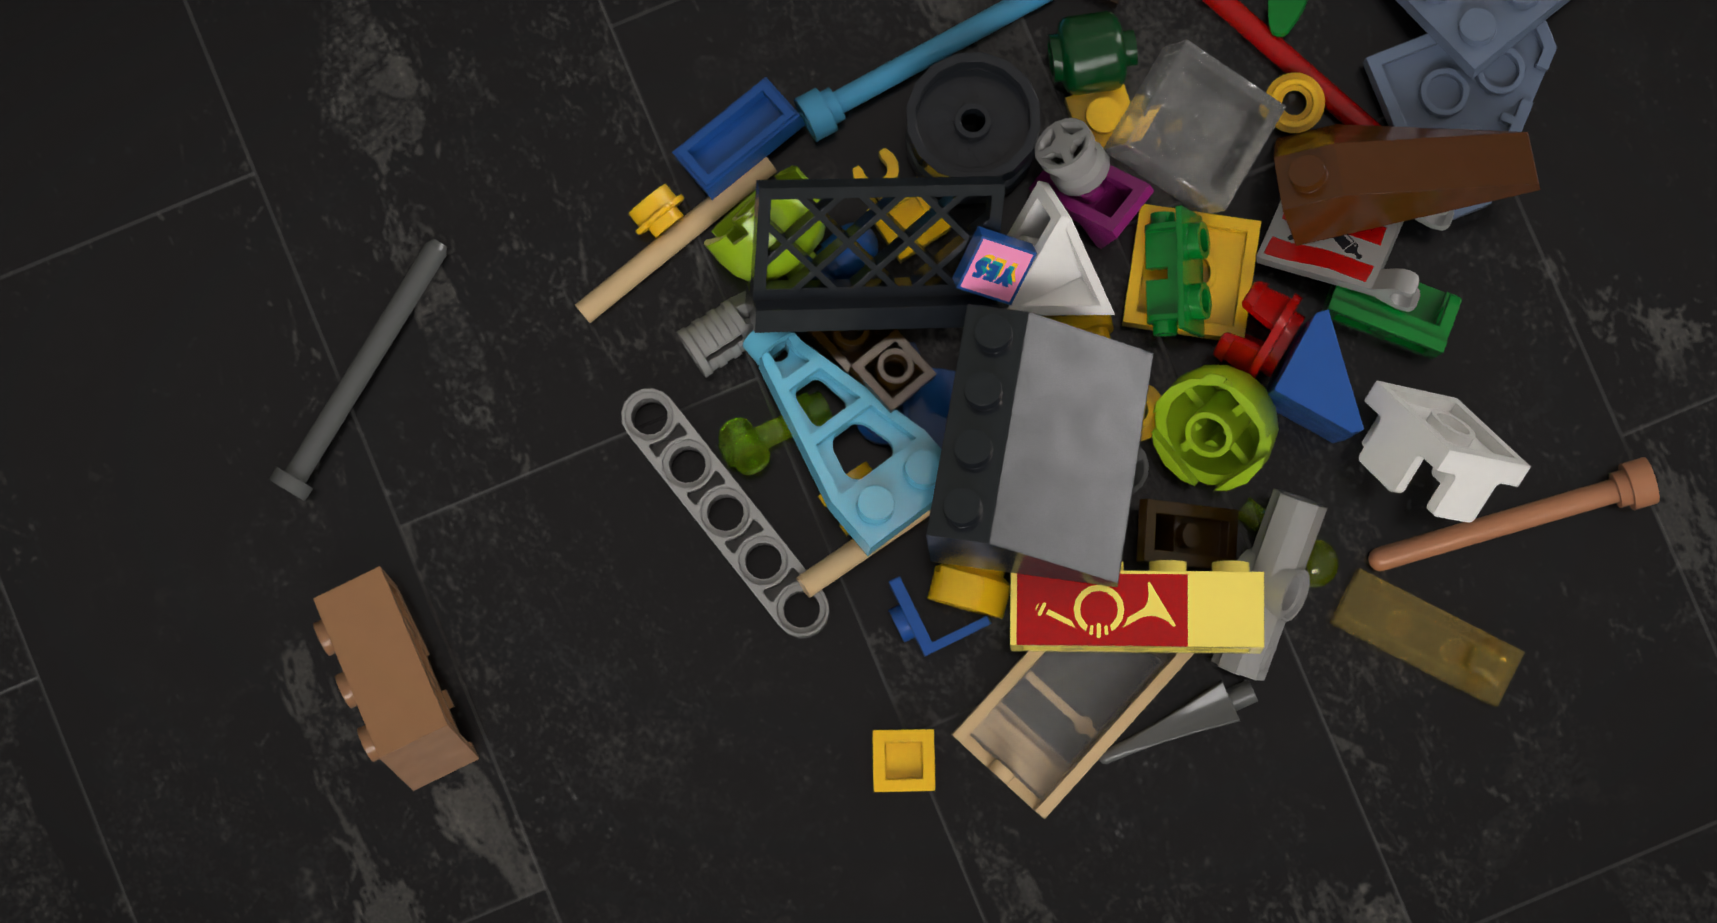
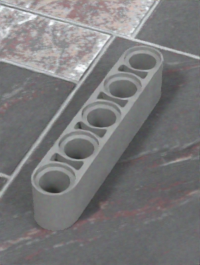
M653 388L641 389L631 394L625 401L621 412L622 424L631 439L777 624L786 633L797 638H808L819 633L827 624L830 615L829 602L822 590L813 595L820 605V613L818 619L812 625L799 628L791 625L785 617L784 608L789 598L797 593H804L796 577L805 572L806 569L671 398L662 391ZM648 403L660 404L667 410L668 419L666 425L655 434L647 435L639 432L635 427L634 420L637 411ZM688 450L699 452L705 458L706 467L704 473L693 482L684 483L678 481L672 474V464L676 456ZM722 498L735 499L743 506L744 515L741 523L736 528L728 531L716 529L712 526L709 518L712 505ZM768 545L774 547L781 555L782 564L780 570L769 579L756 578L747 569L748 556L758 546Z

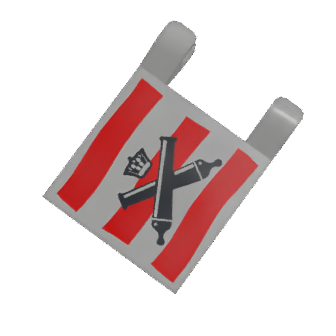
M1280 201L1257 253L1256 261L1258 264L1372 295L1391 307L1406 312L1415 309L1421 296L1418 289L1419 276L1415 272L1399 268L1384 269L1403 222L1296 246ZM1454 210L1416 218L1415 220L1430 228L1443 231L1450 226L1454 217Z

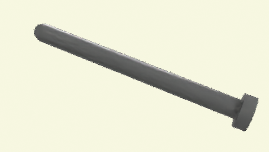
M436 239L425 243L285 471L276 466L268 480L306 501L313 488L305 483L447 256V246Z

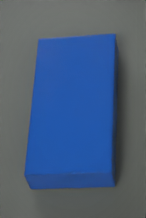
M765 77L672 153L702 190L713 200L806 124L796 109Z

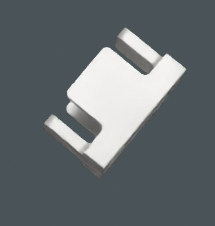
M1376 380L1364 400L1378 414V417L1362 441L1364 448L1359 455V461L1389 491L1402 493L1425 459L1433 467V477L1440 482V485L1427 504V509L1435 517L1468 523L1474 521L1497 485L1506 484L1518 487L1531 467L1457 398Z

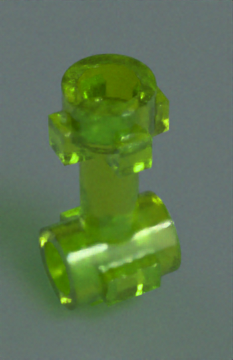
M820 391L810 395L805 392L796 397L814 425L822 426L833 417ZM782 415L755 428L745 418H734L726 422L720 429V443L718 447L730 468L736 466L742 474L752 475L760 472L767 466L770 460L768 448L791 438L792 435Z

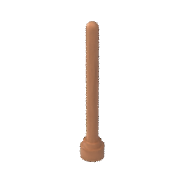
M1645 457L1619 464L1618 471L1609 473V480L1479 517L1470 523L1462 522L1377 547L1370 552L1368 561L1374 570L1385 571L1617 503L1620 508L1630 506L1632 510H1638L1659 503L1658 484L1649 461Z

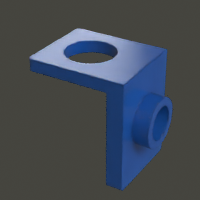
M898 576L888 581L898 605L888 609L904 643L913 638L916 639L924 657L992 624L987 615L932 642L901 577Z

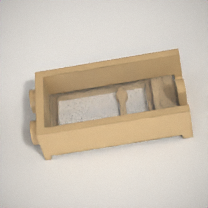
M1026 651L951 735L1037 814L1045 819L1194 653Z

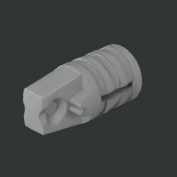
M746 291L723 301L719 307L706 312V315L695 319L689 326L683 327L676 332L690 357L705 377L713 374L714 370L722 368L728 364V361L738 358L742 355V352L746 351L742 346L743 342L754 330L745 305Z

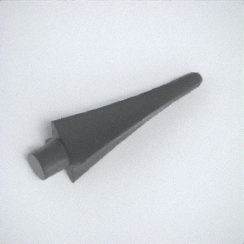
M1248 679L1225 689L1222 680H1220L1161 720L1109 747L1099 758V761L1102 764H1109L1167 741L1239 722L1240 719L1236 711L1258 702V699Z

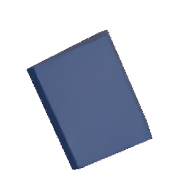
M1329 310L1317 312L1300 327L1269 381L1266 390L1276 407L1277 413L1331 443H1337L1364 430Z

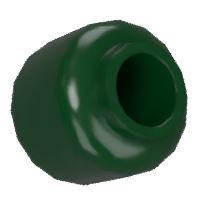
M1109 11L1064 17L1058 23L1056 33L1047 35L1048 60L1052 81L1054 83L1062 82L1067 92L1072 95L1119 89L1126 80L1127 67L1138 65V51L1134 30H1122L1117 16Z

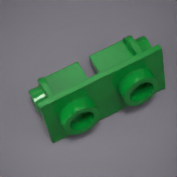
M1182 205L1176 206V221L1174 212L1162 211L1151 213V224L1145 225L1146 269L1150 271L1168 269V279L1146 281L1147 324L1153 325V336L1178 335L1179 328L1197 337H1205L1204 319H1209L1212 309L1210 290L1208 285L1203 282V259L1207 258L1210 252V236L1207 225L1202 222V216Z

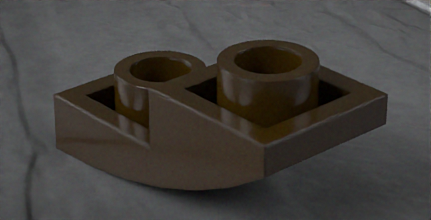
M887 329L807 331L805 337L826 359L865 386L890 413L899 408L933 380L937 374L897 329L891 333Z

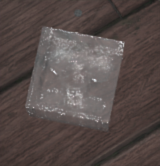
M1186 39L1163 47L1103 149L1106 153L1194 211L1203 213L1225 211L1287 106Z

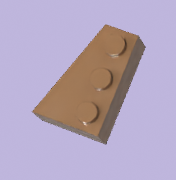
M380 566L313 598L321 620L313 623L315 632L325 652L329 656L335 653L337 655L343 672L335 675L336 683L347 705L351 709L358 706L365 725L357 728V733L364 750L372 762L380 759L415 791L479 759L472 742H467L459 733L450 709L455 706L447 689L441 691L427 658L430 654L397 585Z

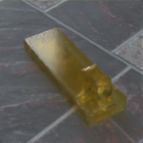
M1361 568L1356 569L1330 621V624L1492 707H1498L1525 653Z

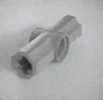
M1273 489L1253 547L1247 549L1237 560L1249 562L1250 572H1264V649L1261 654L1214 653L1211 661L1216 663L1218 667L1253 680H1265L1285 623L1292 620L1298 614L1308 595L1310 576L1305 568L1327 508L1320 505V503L1284 490Z

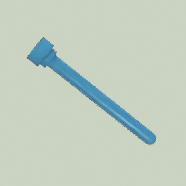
M1002 0L833 92L829 87L821 92L817 88L811 89L794 99L796 109L804 120L808 132L817 142L838 131L837 124L846 119L845 112L1052 0Z

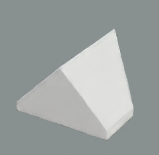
M1038 181L1007 234L1008 236L1032 243L1037 255L1012 305L997 301L999 306L1003 309L1027 311L1040 316L1115 315L1072 218L1049 183Z

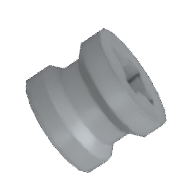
M1077 118L1059 120L1047 127L1037 140L1035 158L1045 172L1050 173L1051 180L1060 192L1068 196H1080L1097 188L1107 177L1110 168L1109 156L1101 144L1095 141L1094 134L1085 122Z

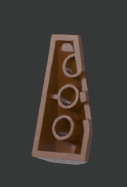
M1334 124L1276 138L1274 163L1282 210L1296 246L1541 190L1528 132Z

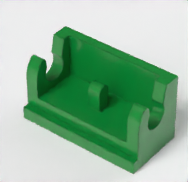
M1419 283L1418 289L1421 296L1414 310L1406 312L1391 307L1372 295L1331 284L1321 311L1329 310L1331 320L1429 359H1434L1445 350L1462 298Z

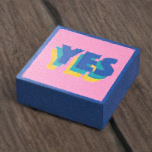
M978 226L952 279L958 289L1012 305L1037 252L1032 243Z

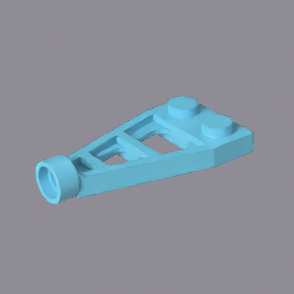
M753 330L746 337L742 346L759 365V370L828 510L867 556L931 509L942 449L924 429L896 409L890 413L865 386L804 343L795 332L755 333ZM786 350L788 356L782 361L775 362L774 359ZM812 380L823 382L843 400L846 406L845 409L822 426H816L810 421L796 399V392ZM851 425L868 427L886 440L892 448V456L862 479H853L846 475L833 450V439Z

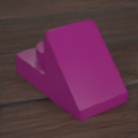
M1110 165L1107 177L1097 188L1080 196H1068L1060 192L1051 180L1050 173L1045 172V170L1040 173L1028 188L1032 193L1038 181L1049 183L1072 220L1080 223L1095 245L1101 249L1118 238L1154 192L1150 184Z

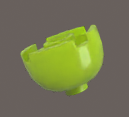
M794 165L774 176L777 180L808 179L798 166ZM756 189L714 227L711 232L716 238L707 239L704 242L705 247L721 265L733 275L749 282L751 281ZM798 199L771 200L770 219L785 232L808 209ZM813 199V200H814L816 203H818L821 199ZM820 220L795 241L812 259L817 256L813 250L825 234L826 226ZM769 233L768 248L777 241L771 233ZM786 249L767 266L766 281H775L784 275L790 279L804 265Z
M1203 365L1178 377L1159 398L1153 413L1156 412L1154 417L1156 427L1151 433L1153 445L1163 464L1180 480L1193 486L1199 481L1207 485H1218L1214 491H1228L1248 483L1263 467L1271 455L1279 428L1276 407L1266 388L1249 373L1229 365Z

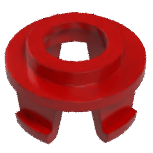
M1263 281L1253 283L1242 301V307L1271 330L1266 341L1245 334V338L1226 332L1221 336L1213 351V355L1221 362L1223 359L1235 368L1249 373L1255 379L1260 372L1269 378L1272 376L1306 318L1296 312L1303 297L1295 293L1290 298L1269 288V284Z

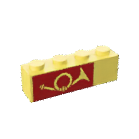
M1178 560L1150 561L1149 571H1124V562L1122 561L1118 587L1011 573L1010 648L1011 651L1261 654L1264 649V572H1250L1249 562L1216 561L1212 562V571H1187V562Z

